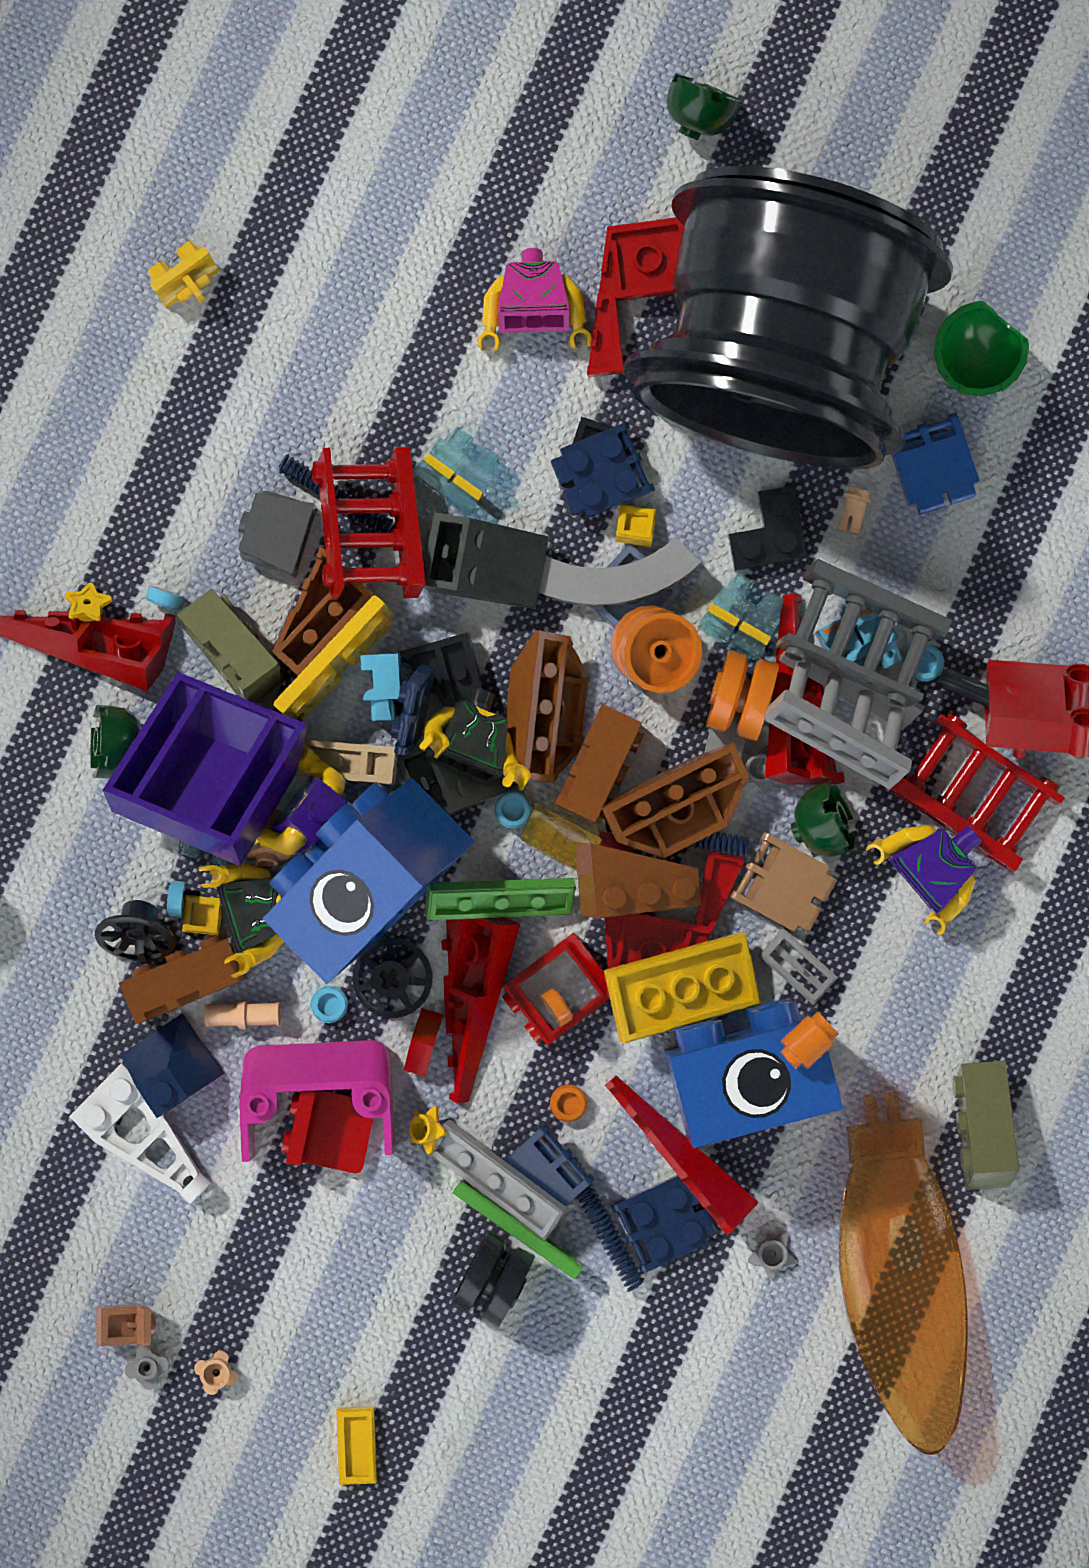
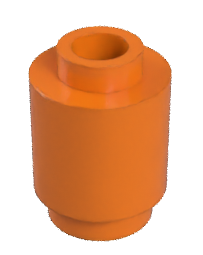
M816 1012L811 1018L806 1016L781 1040L785 1048L780 1053L795 1069L800 1065L808 1069L834 1045L833 1040L839 1034L820 1013Z

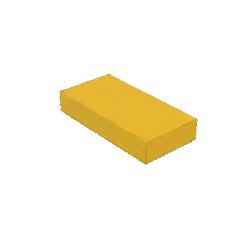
M374 1406L337 1408L339 1485L376 1483Z

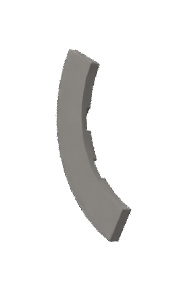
M676 537L664 547L645 558L615 567H580L555 560L546 555L539 594L574 605L595 607L617 606L637 602L640 599L661 591L663 592L687 578L702 564Z

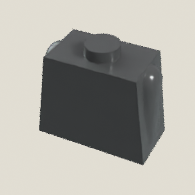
M265 490L259 494L255 493L250 512L244 511L238 529L239 533H243L238 548L242 560L296 578L317 511L316 505Z

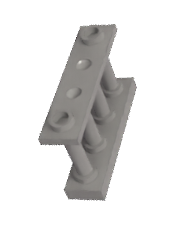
M784 651L780 655L779 661L794 669L789 691L785 690L766 709L764 720L890 790L910 772L912 764L910 758L896 751L900 732L923 712L924 706L919 703L911 707L907 706L906 708L894 706L886 701V696L807 660L804 663L794 661L785 655L786 651ZM808 677L825 686L820 708L803 699ZM839 695L857 704L852 726L834 716ZM870 712L887 721L883 743L865 734Z

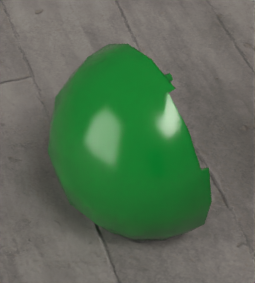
M976 301L960 306L945 318L936 334L934 358L939 374L950 387L964 395L986 396L1000 391L1003 392L1018 380L1027 364L1029 341L1023 334L1001 318L987 303Z

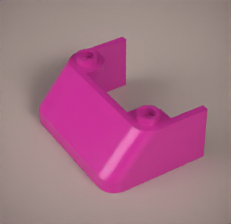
M377 1040L259 1045L250 1049L243 1059L239 1102L242 1162H250L255 1157L254 1124L264 1123L274 1116L278 1106L277 1092L352 1089V1103L358 1114L366 1118H383L385 1155H392L395 1151L392 1065L391 1053L388 1047Z

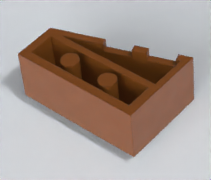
M322 546L318 550L317 560L309 577L305 579L301 587L302 592L294 609H291L272 650V653L296 675H299L372 596H375L363 583H344L339 599L331 600L329 587H324L323 566L327 565L326 550Z
M601 704L564 786L555 801V806L592 824H595L597 818L605 820L601 808L612 801V799L608 798L613 784L620 787L626 776L629 766L623 763L628 752L636 753L645 735V733L639 731L642 722Z
M575 842L581 916L604 918L701 905L698 868L592 843Z

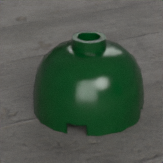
M675 73L669 86L666 101L670 117L681 125L679 133L699 140L701 134L715 136L723 133L731 126L742 101L709 84L692 83L694 78Z
M96 705L93 717L100 718L99 727L91 728L90 767L97 768L92 774L93 778L108 779L112 776L141 730V723L134 713L125 708Z
M827 781L807 790L798 800L794 810L795 822L791 823V830L795 840L799 844L804 842L811 852L819 856L835 857L856 850L858 847L857 830L849 831L848 820H853V816L840 789L836 785L831 786V781Z

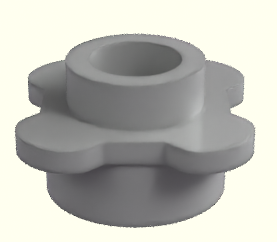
M140 1346L136 1350L137 1356L134 1361L126 1365L125 1374L130 1379L136 1378L142 1382L145 1389L152 1390L157 1387V1379L161 1373L168 1370L169 1360L165 1356L161 1357L158 1353L152 1351L150 1346ZM145 1364L150 1365L151 1368L149 1371H146L144 1369Z

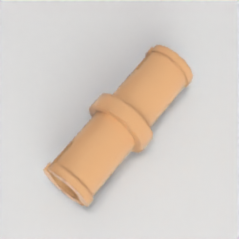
M239 1000L238 1004H206L204 1009L206 1027L238 1026L239 1030L248 1029V1026L281 1025L282 1011L280 1002L248 1004L247 1000Z

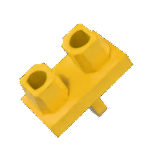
M187 241L176 252L181 259L179 264L170 269L165 262H158L148 270L152 280L150 286L167 309L178 301L184 303L192 296L201 304L206 299L200 291L211 283L209 279L220 271L204 246L199 248L192 241Z

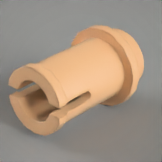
M849 487L848 492L843 493V497L846 500L837 530L846 533L849 531L851 534L860 535L866 506L871 504L872 501L869 499V491Z

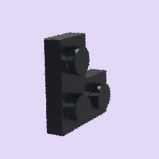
M795 486L759 491L757 495L763 528L728 534L734 571L807 558Z

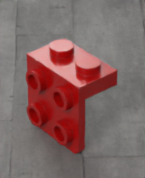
M324 1090L300 1091V1095L293 1094L289 1110V1116L295 1117L292 1132H285L281 1153L287 1154L285 1163L298 1166L307 1163L354 1174L360 1173L364 1167L374 1118H366L358 1114L353 1107L352 1096Z

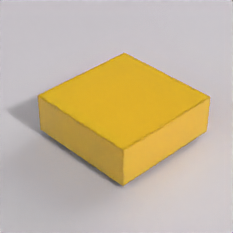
M620 505L615 542L651 547L656 509Z
M186 895L182 932L210 935L220 934L223 913L220 898Z

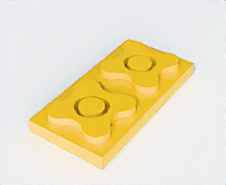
M376 595L372 596L274 701L273 705L284 715L293 719L304 721L308 718L324 697L338 686L342 680L340 674L350 664L352 667L357 665L361 661V655H366L368 650L389 631L392 626L390 620L394 616L386 604Z
M744 932L604 970L619 1041L623 1044L761 1005L747 934Z

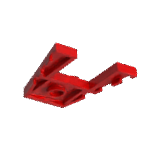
M676 217L607 226L601 280L590 345L589 365L587 366L588 378L624 373L617 301L674 294L672 282L684 226Z
M599 831L600 846L633 853L634 848L617 842L613 833ZM708 851L700 891L701 905L697 908L695 924L639 913L604 917L608 969L707 942L745 858Z

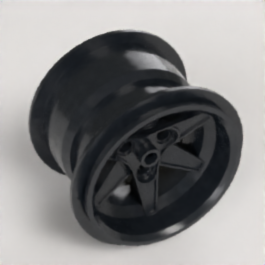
M759 166L717 167L701 172L694 181L679 187L674 193L671 207L676 218L684 225L672 282L675 303L680 312L673 334L652 343L649 350L635 352L627 357L623 371L627 379L634 385L633 395L636 400L655 415L697 435L744 451L798 464L833 469H868L882 464L886 455L902 450L906 434L904 429L892 419V410L879 390L885 369L893 365L908 348L926 295L944 288L951 280L953 265L948 255L943 251V243L939 235L923 220L885 199L839 182L789 170Z

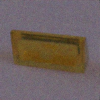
M540 805L535 806L520 836L522 841L576 870L575 842L599 845L602 841L600 837Z

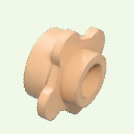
M217 1351L214 1357L206 1361L199 1360L195 1364V1373L200 1375L204 1391L207 1394L214 1395L225 1385H234L238 1379V1373L231 1369L228 1363L229 1355L225 1351ZM214 1369L219 1370L220 1374L218 1376L213 1375Z

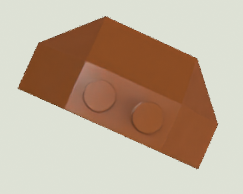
M535 631L511 667L505 718L508 721L507 731L511 736L515 756L519 764L525 766L530 771L531 778L529 780L554 783L559 777L558 775L580 751L588 677L578 654L572 647L571 637L545 631Z
M729 743L690 758L624 791L601 809L617 842L664 859L729 826L749 775L735 744Z

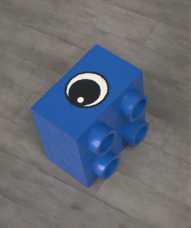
M413 778L391 794L378 782H375L352 805L349 802L345 804L319 829L316 835L320 838V841L317 844L313 845L305 854L300 852L271 880L269 884L282 898L262 919L328 984L378 941L427 891L428 883H435L475 841Z
M790 998L748 1008L746 1011L751 1027L725 1034L723 1022L718 1020V1017L674 1029L679 1046L664 1050L684 1131L693 1148L843 1109L828 1051L808 1069L802 1065L795 1069L780 1053L785 1048L781 1040L806 1016L812 1017V1015L807 1013L799 1014L796 1001H790Z

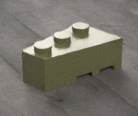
M211 588L177 614L179 624L236 695L255 703L282 682L280 669L283 666L272 651H267L258 641L260 638L248 622L243 624L234 614L237 610L225 594L219 597Z
M1006 1061L961 1064L957 1076L952 1077V1089L954 1098H959L960 1112L956 1113L958 1134L962 1136L960 1157L962 1170L964 1171L965 1190L1008 1188L1019 1172Z

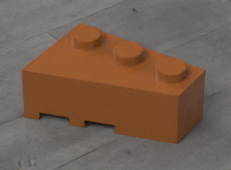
M220 934L199 942L200 950L187 954L186 949H182L166 956V964L153 968L152 963H149L131 971L133 977L119 982V985L135 1024L147 1022L248 979L246 974L236 978L231 977V975L239 971L237 961L232 960L226 964L224 963L227 957L236 953L232 939L222 940Z

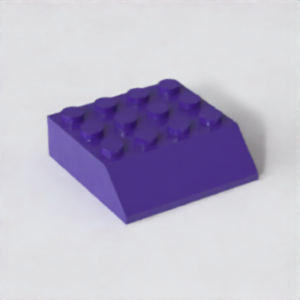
M177 672L102 791L111 812L241 866L295 777L308 727L306 723Z

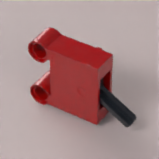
M988 659L984 683L949 668L942 672L938 683L942 689L984 706L986 747L1014 749L1013 756L1017 759L1024 758L1026 750L1068 753L1080 758L1089 757V665L1079 663L1066 666Z

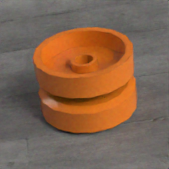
M655 605L641 606L625 614L615 626L610 641L611 658L617 670L629 681L655 693L674 692L688 684L698 672L702 659V640L695 626L683 616Z
M729 649L722 670L718 671L709 701L711 708L706 728L724 733L729 729L734 714L737 712L740 713L736 726L738 737L756 742L764 723L766 709L769 707L779 663L761 658L755 663L750 679L745 678L749 663L747 654Z

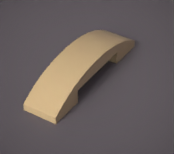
M304 740L303 744L315 752L320 760L338 771L345 781L378 782L379 784L395 785L398 754L394 752L395 747ZM303 749L301 751L300 759L305 754V751ZM297 767L295 775L309 777L311 773L306 774Z

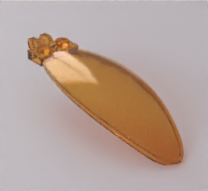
M896 1091L887 1092L885 1097L889 1121L878 1122L876 1099L873 1094H867L863 1097L864 1116L867 1124L846 1126L849 1162L852 1165L846 1181L839 1223V1272L843 1301L859 1356L889 1417L903 1437L914 1448L924 1454L934 1455L942 1451L954 1435L962 1408L968 1350V1311L962 1259L948 1207L933 1171L924 1157L925 1147L922 1119L918 1117L901 1119L898 1095Z

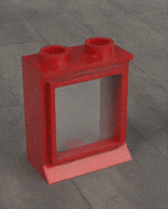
M574 932L504 984L503 988L507 993L501 996L514 1014L521 1010L529 1022L524 1027L534 1041L538 1044L543 1040L547 1046L610 999L605 973ZM551 988L556 989L573 1015L572 1020L562 1027L553 1018L541 998V995Z

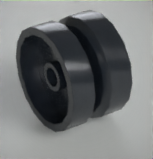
M488 1231L463 1276L451 1301V1305L465 1313H469L476 1307L481 1296H486L480 1310V1321L498 1329L509 1309L513 1308L520 1296L535 1255L518 1246L510 1252L504 1265L500 1264L499 1261L506 1248L505 1239Z

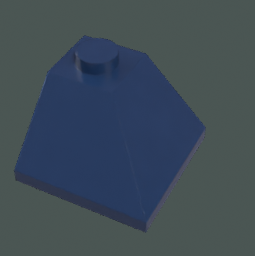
M183 1013L121 1054L135 1087L156 1118L166 1114L224 1074Z

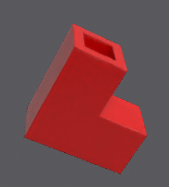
M421 1008L403 1071L426 1077L443 1018L442 1013Z

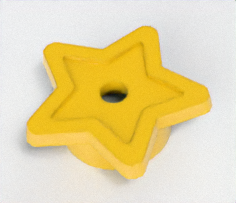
M88 583L81 591L66 592L64 597L72 605L68 617L70 619L77 618L85 622L101 620L103 607L112 602L111 596L97 593L93 583Z
M433 1106L426 1114L414 1111V1117L409 1124L411 1143L422 1144L427 1154L434 1153L437 1139L447 1134V1130L439 1123V1108Z

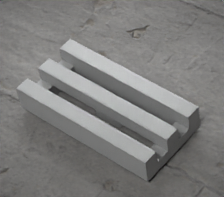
M784 928L777 933L774 939L758 955L812 1005L838 979L833 972ZM783 939L827 978L823 984L779 945ZM773 950L817 989L814 994L808 991L770 956Z

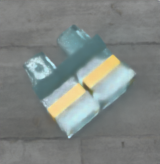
M457 426L448 434L445 440L441 437L437 440L424 460H421L414 468L413 476L439 496L442 495L443 499L470 518L494 483L493 474L496 472L501 458L489 448L484 447L475 461L469 459L463 453L472 443L473 437Z
M738 573L726 588L724 586L721 588L697 627L726 644L740 618L744 616V620L729 646L741 653L747 654L749 658L757 662L780 622V619L777 617L780 614L784 599L767 590L760 604L756 606L746 600L754 582Z

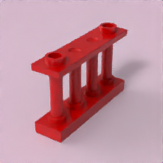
M396 447L390 460L386 461L385 464L332 465L330 448H323L318 461L313 462L312 478L314 484H319L327 565L323 566L324 587H329L330 599H339L344 583L396 582L398 586H402L404 599L418 598L426 584L410 447ZM385 479L386 483H391L392 495H389V498L336 499L334 480ZM389 513L390 517H395L396 529H393L392 533H339L337 514ZM393 547V550L399 553L400 563H397L396 567L343 568L341 548Z
M941 714L935 718L933 723L943 730L912 776L908 774L906 779L902 778L889 791L954 835H957L969 825L982 840V843L975 849L1007 871L1015 872L1024 860L1016 854L1019 850L1016 847L1047 800L1054 805H1058L1063 802L1065 797L1057 793L1060 787L1050 779L1041 776L1038 780L991 747H986L984 742L965 730L968 725L953 714H949L947 717ZM956 738L974 751L943 796L939 795L937 799H934L924 792L927 787L925 782ZM985 759H987L1004 772L974 817L969 816L965 820L955 813L957 809L955 804ZM1018 780L1033 790L1034 794L1005 837H1000L996 841L985 833L988 829L986 824L1012 785Z

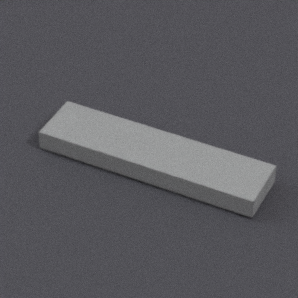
M451 1120L446 1121L443 1127L447 1130V1134L437 1139L434 1153L431 1155L542 1239H547L567 1210V1207Z

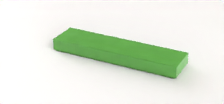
M574 878L428 883L425 915L427 920L572 915L576 884Z
M460 1179L453 1189L452 1193L574 1280L582 1270L581 1261L550 1239H542L464 1179Z

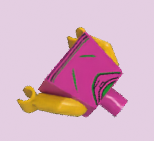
M527 248L523 250L521 262L508 263L505 274L497 277L485 293L482 325L485 326V332L481 333L478 337L479 348L483 351L484 339L487 336H493L496 342L494 352L500 349L501 339L496 334V327H499V333L569 331V325L573 326V332L568 338L569 346L576 350L574 336L577 333H581L586 338V347L588 348L592 337L584 329L583 325L586 322V313L582 291L569 275L561 274L559 263L543 261V252L540 249Z

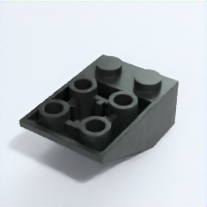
M434 512L424 564L426 584L424 588L434 593L536 609L549 536L477 519Z
M417 746L408 755L398 754L397 766L404 783L413 778L449 816L519 787L514 781L510 787L503 786L502 780L505 777L503 773L501 777L485 784L424 759L428 747L422 750Z

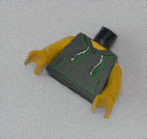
M473 689L470 702L461 700L451 707H443L425 722L424 740L419 745V748L422 750L428 747L424 759L485 784L501 777L503 773L505 776L502 780L503 786L510 787L514 781L518 784L519 790H523L531 778L530 771L525 766L519 764L515 756L511 736L507 731V719L490 711L494 698L491 692L484 689Z
M244 862L241 866L236 864L221 865L219 867L217 865L202 866L199 871H210L212 880L208 884H201L203 888H217L236 953L227 957L224 963L226 964L232 960L238 962L239 971L231 975V977L236 978L246 974L251 967L271 958L285 943L262 919L281 900L282 896L269 884L274 877L271 876V873L266 868Z

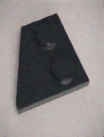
M466 632L400 652L401 658L415 671L421 664L435 668L432 691L439 697L445 707H451L461 700L470 702L473 689L485 690L470 633Z

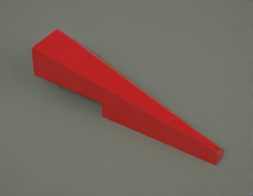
M793 592L782 596L778 640L788 633L796 636L801 624L798 604L803 600L802 596ZM778 647L776 663H779V668L772 693V703L785 690L789 691L794 672L793 668L779 661L780 655L784 650ZM808 677L803 699L820 708L824 695L823 685ZM771 723L769 724L764 778L788 785H819L827 781H831V784L845 783L844 773L837 772L834 758Z
M15 610L14 616H0L1 637L147 692L164 669L176 624L175 615L165 614L164 620L143 619L141 613H131L130 619L107 618L106 613L102 612L101 620L90 622L81 621L77 618L70 619L68 617L69 611H49L48 617L27 616L25 610Z
M505 917L446 920L447 938L441 940L442 950L448 953V975L443 976L446 1033L452 1034L453 1055L448 1056L447 1061L448 1067L454 1070V1091L449 1093V1099L456 1103L469 1102L520 928L519 923Z
M615 1075L605 1084L606 1088L645 1133L649 1141L695 1195L701 1205L719 1224L723 1232L728 1235L759 1203L757 1199L698 1147L693 1148L686 1136Z

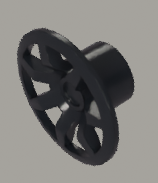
M131 900L124 903L121 915L111 916L98 923L94 934L98 945L106 952L118 958L136 962L161 960L173 952L176 944L173 933L166 926L157 922L159 911L156 906L142 900ZM108 926H111L114 929V931L103 930ZM121 938L114 947L105 942V940L114 942ZM166 938L169 945L166 946L159 942V940ZM148 944L152 951L158 953L147 955L145 945ZM130 945L135 946L136 955L124 952Z
M386 938L376 941L358 957L353 969L352 982L357 998L366 1009L377 1016L399 1018L415 1012L426 1001L431 991L433 974L428 958L419 947L404 939ZM387 945L386 961L379 964L367 957L376 948ZM393 945L405 946L412 950L414 954L401 963L396 960ZM418 958L422 961L425 968L426 980L410 976L408 969ZM364 962L373 972L371 981L360 985L359 973ZM408 986H425L421 997L412 1005L406 993ZM374 989L381 995L378 1008L366 999L362 992L363 990ZM396 996L406 1007V1009L396 1012L384 1010L389 998Z

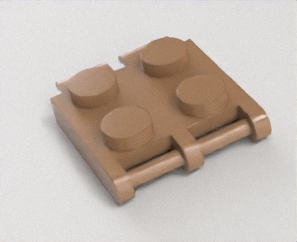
M764 832L761 837L764 840L753 861L747 862L745 868L748 870L738 889L736 891L732 890L729 897L795 932L798 926L810 932L821 911V908L811 903L813 897L826 902L837 879L826 874L830 868L829 866ZM769 845H773L762 867H759L758 865L760 864ZM754 873L757 874L746 896H743Z

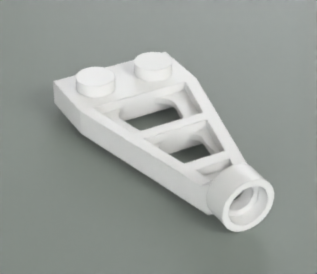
M121 1063L69 1116L95 1143L173 1188L189 1204H192L211 1184L198 1170L166 1115L164 1114L159 1118L155 1117L135 1087L124 1063ZM132 1107L139 1108L143 1112L151 1128L149 1136L139 1144L130 1143L115 1132V1124ZM157 1138H163L176 1155L175 1162L168 1169L160 1168L146 1157V1150ZM187 1176H192L194 1179L185 1187L184 1179Z

